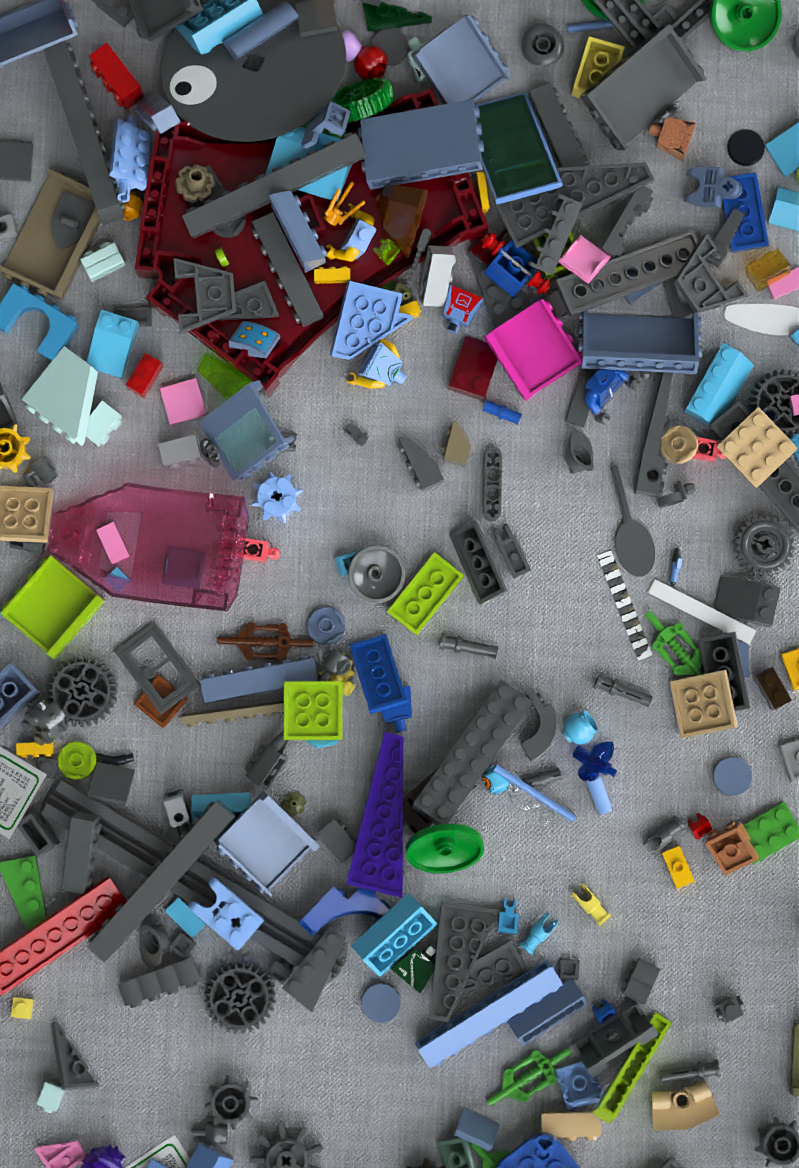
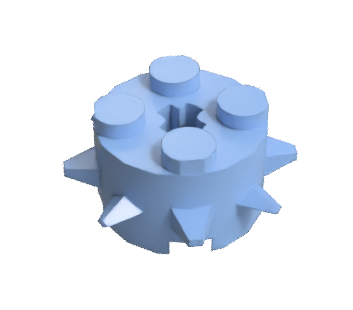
M270 472L268 480L262 484H254L258 491V499L251 504L252 506L262 508L264 511V521L273 516L274 518H280L282 523H285L286 515L290 514L291 511L299 512L301 510L296 504V496L303 491L302 489L293 488L290 483V474L285 478L275 477ZM275 494L282 495V497H279L280 501H276L272 497Z

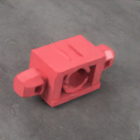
M697 437L698 446L704 445L708 450L712 446V451L702 454L697 449L692 459L713 463L717 460V456L719 459H727L716 448L720 441Z
M240 537L239 543L237 541H227L226 550L233 553L237 551V557L240 559L266 563L267 557L276 560L280 556V550L273 547L269 549V542ZM245 543H248L246 545L247 549H249L250 546L255 545L258 547L259 551H261L260 546H263L262 553L257 552L256 554L251 555L248 553V550L245 549L246 554H244Z

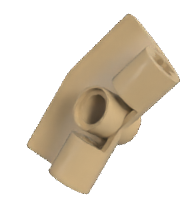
M705 1080L682 1090L651 1092L653 1130L655 1131L687 1130L720 1115ZM679 1095L686 1096V1102L682 1105L676 1103V1098Z

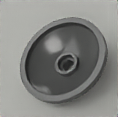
M373 545L360 550L353 557L348 569V579L352 590L361 599L371 603H382L395 597L402 589L405 581V567L402 559L395 551L385 546ZM373 570H377V575L375 577L371 575V572Z

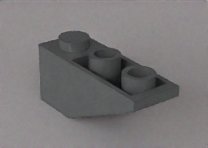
M403 436L399 437L400 443L397 446L401 454L405 453L408 459L405 463L409 471H413L416 476L413 480L417 488H421L424 492L444 483L443 476L436 462Z

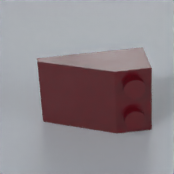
M468 336L465 337L448 390L485 401L498 361L487 342Z

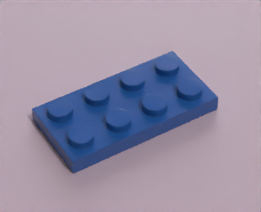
M757 172L728 176L741 184L742 192L736 199H722L725 221L734 209L745 214L742 217L743 220L739 222L738 231L732 237L733 241L730 242L731 253L769 247Z
M384 634L349 644L370 714L407 704L387 635Z

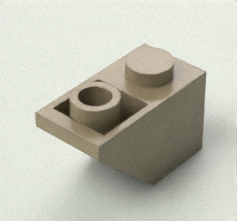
M453 422V426L448 427L446 437H449L448 445L444 444L441 455L445 456L444 461L466 467L471 444L459 424Z

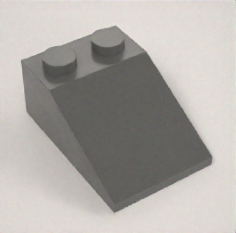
M721 577L714 609L732 619L770 627L773 625L781 588L763 583Z

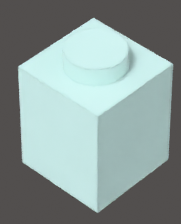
M48 1080L43 1086L37 1105L41 1106V1110L48 1113L57 1111L65 1091H62L61 1085Z

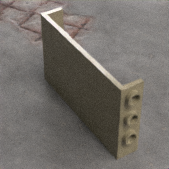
M48 168L46 171L48 178L4 267L0 266V272L2 277L9 281L15 279L19 281V285H24L28 289L32 287L36 289V293L44 297L49 295L63 301L81 264L80 259L87 252L102 221L95 207L80 240L67 248L59 250L52 234V219L63 192L65 191L94 203L89 185L81 184L82 181L71 176V178L64 176V173L58 169L53 171Z

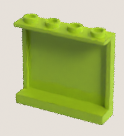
M50 555L49 558L45 557L40 562V568L36 573L33 571L26 580L28 582L14 592L15 597L11 601L8 600L1 609L3 611L0 614L55 660L105 601Z

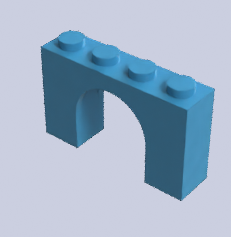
M13 283L0 303V330L8 335L18 318L25 312L33 310L43 312L49 318L50 328L37 352L52 362L64 346L67 347L80 327L76 322L77 319L69 313L64 315L60 312L61 309L54 304H51V306L46 304L45 299L40 295L35 294L34 296L30 294V290L24 285L20 284L17 286Z

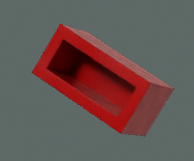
M145 353L126 383V387L140 397L145 398L164 367L162 362Z

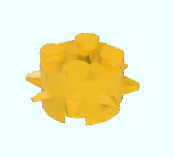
M16 424L10 429L0 428V470L2 468L11 469L14 473L17 472V467L24 459L31 458L26 453V444L31 439L30 437H21L17 433ZM8 446L10 449L4 453L3 447L7 448Z

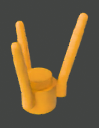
M353 182L348 185L334 206L340 193V189L336 190L328 209L324 213L325 216L323 218L333 226H336L338 223L342 225L349 216L365 204V201L360 202L342 217L343 212L339 207L354 185Z

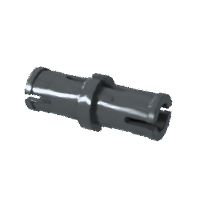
M557 768L544 773L542 771L538 772V775L523 778L522 781L533 788L541 785L544 787L547 783L562 780L560 769Z

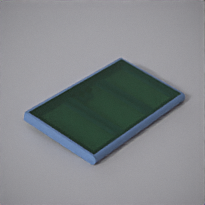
M524 92L475 105L479 106L480 117L477 118V122L481 124L482 135H479V139L483 141L484 152H481L483 170L496 205L562 187V181L527 93Z

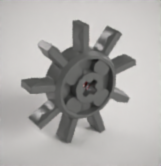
M282 1121L278 1123L277 1130L280 1136L278 1140L271 1142L263 1134L257 1136L259 1142L268 1149L266 1155L249 1158V1163H263L266 1168H319L308 1163L309 1155L320 1152L323 1147L322 1144H317L310 1148H305L301 1143L302 1138L307 1132L305 1125L299 1130L296 1138L287 1137L285 1125ZM283 1156H285V1157L290 1156V1157H291V1159H290V1162H291V1163L289 1164V1163L287 1162V1163L284 1164V1163H283V1160H284Z

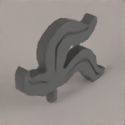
M677 101L670 105L650 124L661 123L669 115L679 113L682 110L681 107H678L680 103Z

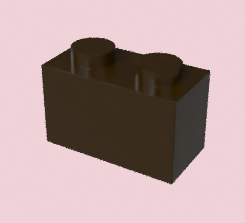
M773 667L753 677L771 711L792 701Z

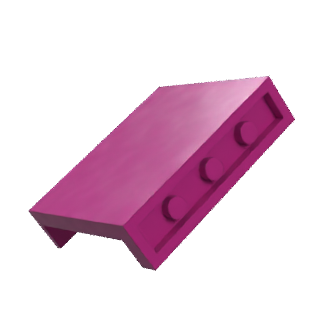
M539 299L483 336L525 401L578 365H582V353L578 352V348L575 349L571 344L573 342L572 337L568 332L564 333L561 328L563 323L558 316L554 317L551 312L553 307L548 300L544 301V299Z

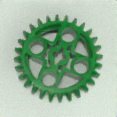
M369 78L368 80L356 81V83L338 89L331 102L351 111L348 118V123H350L351 121L356 122L371 115H376L377 112H382L383 109H387L391 105L395 97L392 86L387 79Z

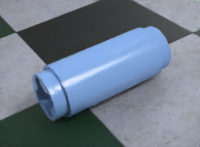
M599 774L586 778V783L599 815L612 811L611 803Z

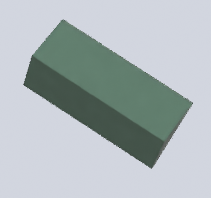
M456 1136L437 1142L442 1164L446 1168H475L468 1141Z

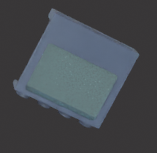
M260 381L248 383L199 422L207 438L216 446L220 454V460L233 481L238 479L244 481L251 477L252 471H258L263 468L265 461L269 462L276 458V453L290 447L289 443L294 440L293 436L283 438L256 393L263 388Z

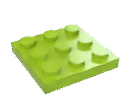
M284 682V740H343V682Z

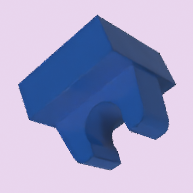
M604 999L601 1000L604 1007L601 1009H597L595 1005L592 1007L593 1014L599 1024L616 1014L612 1005Z

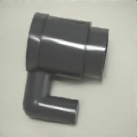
M46 456L36 460L30 466L31 468L23 473V479L29 487L37 485L31 477L35 473L45 484L50 483L58 476L55 472L56 469Z

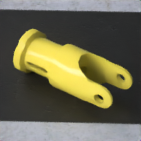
M581 883L580 885L588 894L589 900L585 902L574 892H571V894L585 912L591 914L598 922L597 925L599 927L612 915L602 908L601 902Z

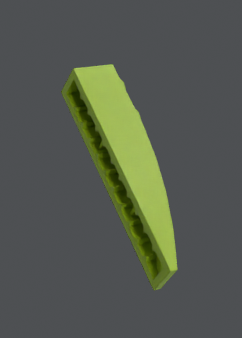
M657 1012L650 1019V1023L654 1026L658 1036L644 1045H641L640 1042L633 1045L592 1112L608 1124L616 1119L672 1024Z

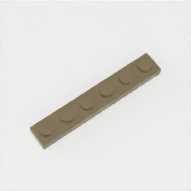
M284 700L186 713L181 715L182 725L187 724V727L197 726L198 722L205 721L206 724H214L220 719L230 722L235 721L236 717L244 716V719H252L257 714H263L266 717L275 715L274 712L280 711L284 714Z

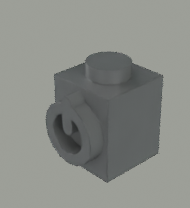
M730 996L715 1003L717 1007L715 1013L718 1019L723 1020L725 1023L743 1016V1012L746 1011L739 996Z

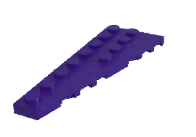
M384 732L346 884L402 898L404 737Z

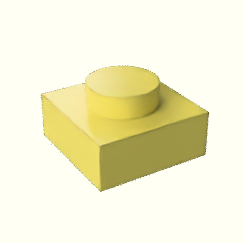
M13 997L11 1017L31 1019L34 999Z

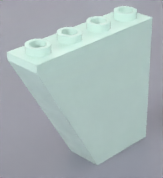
M64 346L21 400L27 404L25 408L32 414L37 412L40 414L38 418L44 423H52V428L59 434L64 432L66 434L65 438L72 444L77 442L82 446L85 442L98 372Z

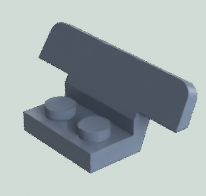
M331 101L318 111L319 114L308 122L301 143L302 147L307 149L315 145L319 134L322 133L324 128L333 134L342 136L351 111Z

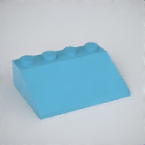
M207 0L208 3L201 4L203 11L175 28L191 47L202 55L210 52L214 46L221 44L222 41L261 17L263 13L257 0Z
M299 127L292 132L278 136L266 175L273 173L272 169L278 166H288L291 160L298 157L300 159L307 157L308 152L314 149L319 151L325 148V144L331 141L336 143L342 139L320 133L317 143L304 149L301 143L306 128ZM352 164L299 189V191L332 200L336 190L340 189L337 202Z

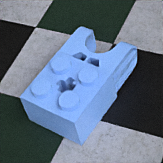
M211 877L209 886L215 891L217 896L215 905L204 907L197 901L189 903L188 907L236 950H240L265 919L218 879ZM233 918H235V919L240 918V919H241L240 922H239V923L241 924L240 927H238V926L234 927V926L232 925V924H233V921H232Z

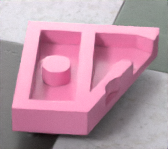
M79 1141L38 1146L34 1149L46 1168H74L82 1162L87 1154Z

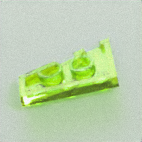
M206 354L197 370L226 400L248 383H252L234 367Z

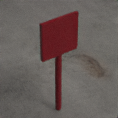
M507 228L496 238L497 241L508 232ZM482 238L470 252L488 265L498 254L496 253L492 257V251L488 247L483 249Z

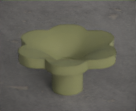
M397 283L392 291L403 294L401 305L408 304L413 296L410 286L406 288V284Z
M299 792L285 795V802L282 806L284 810L288 811L289 815L295 816L297 813L301 814L304 812L306 799L301 797Z

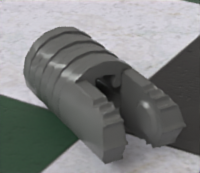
M43 542L10 543V548L43 554L46 543Z

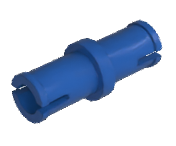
M486 400L482 410L497 416L499 420L505 419L518 425L522 413Z

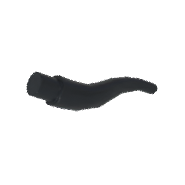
M95 753L96 759L108 764L122 765L135 761L133 753L119 756Z

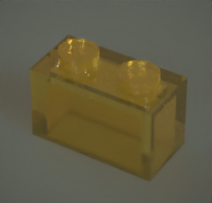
M779 248L767 252L762 258L753 260L746 266V276L757 292L791 274V265Z

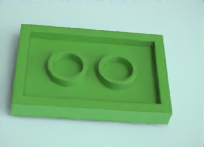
M785 802L778 804L743 825L751 837L750 843L759 856V859L752 864H756L799 839V826Z

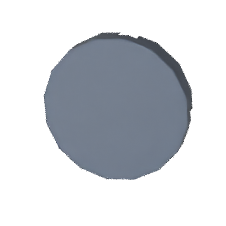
M321 607L310 615L307 630L315 642L321 645H331L342 638L345 632V621L338 610L331 607Z
M728 757L716 765L713 772V781L721 793L728 796H736L744 793L749 788L752 781V772L744 760L737 757Z
M375 984L368 988L362 997V1008L370 1020L385 1023L391 1021L399 1012L400 997L398 992L390 985Z

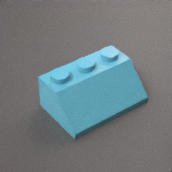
M250 792L192 795V822L198 816L203 817L206 811L204 809L211 801L215 803L220 800L236 815L226 826L227 828L251 804Z

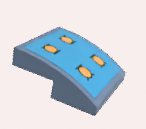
M242 321L230 338L229 347L248 350V356L267 358L280 339V334L263 325Z

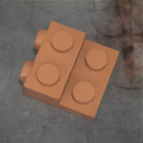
M732 821L725 825L724 830L719 832L716 829L710 832L705 842L725 876L759 859L758 854L749 841L751 837L741 822L736 824Z

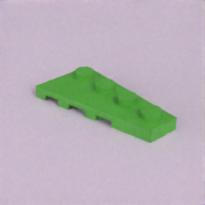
M36 856L0 862L2 876L28 931L47 918Z

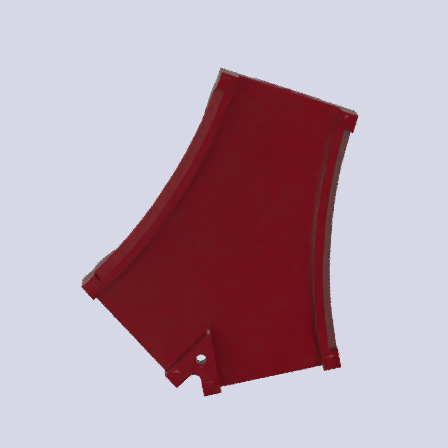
M431 88L417 94L413 92L402 96L391 103L387 109L382 110V112H377L376 115L363 119L438 106V103ZM360 120L347 122L346 134L356 133L359 137L358 127H361ZM180 121V123L161 134L156 130L134 269L139 278L158 280L157 285L146 296V299L153 309L164 317L167 315L178 325V314L197 313L194 278L175 279L174 258L233 273L235 292L265 281L279 317L223 321L218 319L190 330L188 333L250 381H260L263 388L259 391L269 397L280 384L279 379L296 362L300 355L338 321L347 283L315 284L314 269L305 273L271 207V203L246 214V225L243 231L235 237L222 238L213 231L197 238L191 237L182 217L191 206L183 199V194L177 193L175 186L179 171L185 166L193 168L196 164L203 167L210 165L225 191L230 190L233 192L238 189V185L245 182L250 184L255 181V177L262 174L266 175L277 137L251 142L229 141L202 133L190 126V122ZM364 159L353 163L339 199L351 182L354 185L339 209L343 212V217L345 215L344 211L349 212L351 209L348 205L349 203L356 206L360 202L365 201V204L359 210L374 218L373 227L376 228V231L366 251L357 260L345 261L337 258L330 260L325 256L326 263L318 267H323L324 269H329V267H336V269L348 267L350 268V281L381 288L412 268L418 251L417 245L424 229L430 230L431 236L425 253L422 252L419 263L426 259L428 246H447L451 248L468 239L472 243L488 234L489 225L476 197L475 189L468 173L400 184V186L428 190V196L421 213V221L415 236V243L408 259L382 229L378 210L379 203L376 202L378 192H382L383 188L370 190L366 181V173H363L362 161ZM299 190L292 192L293 196L297 195L301 202L299 206L301 212L305 211L308 215L310 229L314 228L319 239L316 240L318 245H323L326 252L329 251L326 248L327 245L340 250L356 218L349 216L342 225L338 223L336 226H333L323 218L332 200ZM272 212L323 313L324 318L305 327H302L301 323H296L292 314L295 313L293 306H288L284 298L287 294L284 289L280 290L276 282L278 276L276 272L272 273L269 268L268 262H270L268 255H263L259 247L262 243L259 238L255 239L251 231L254 228L253 221ZM220 247L223 248L230 263L225 267L221 266L215 250ZM242 321L263 325L280 334V339L267 358L248 356V350L229 347V340Z

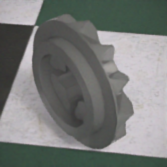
M207 438L202 439L200 447L206 461L213 467L219 466L220 454L211 440Z

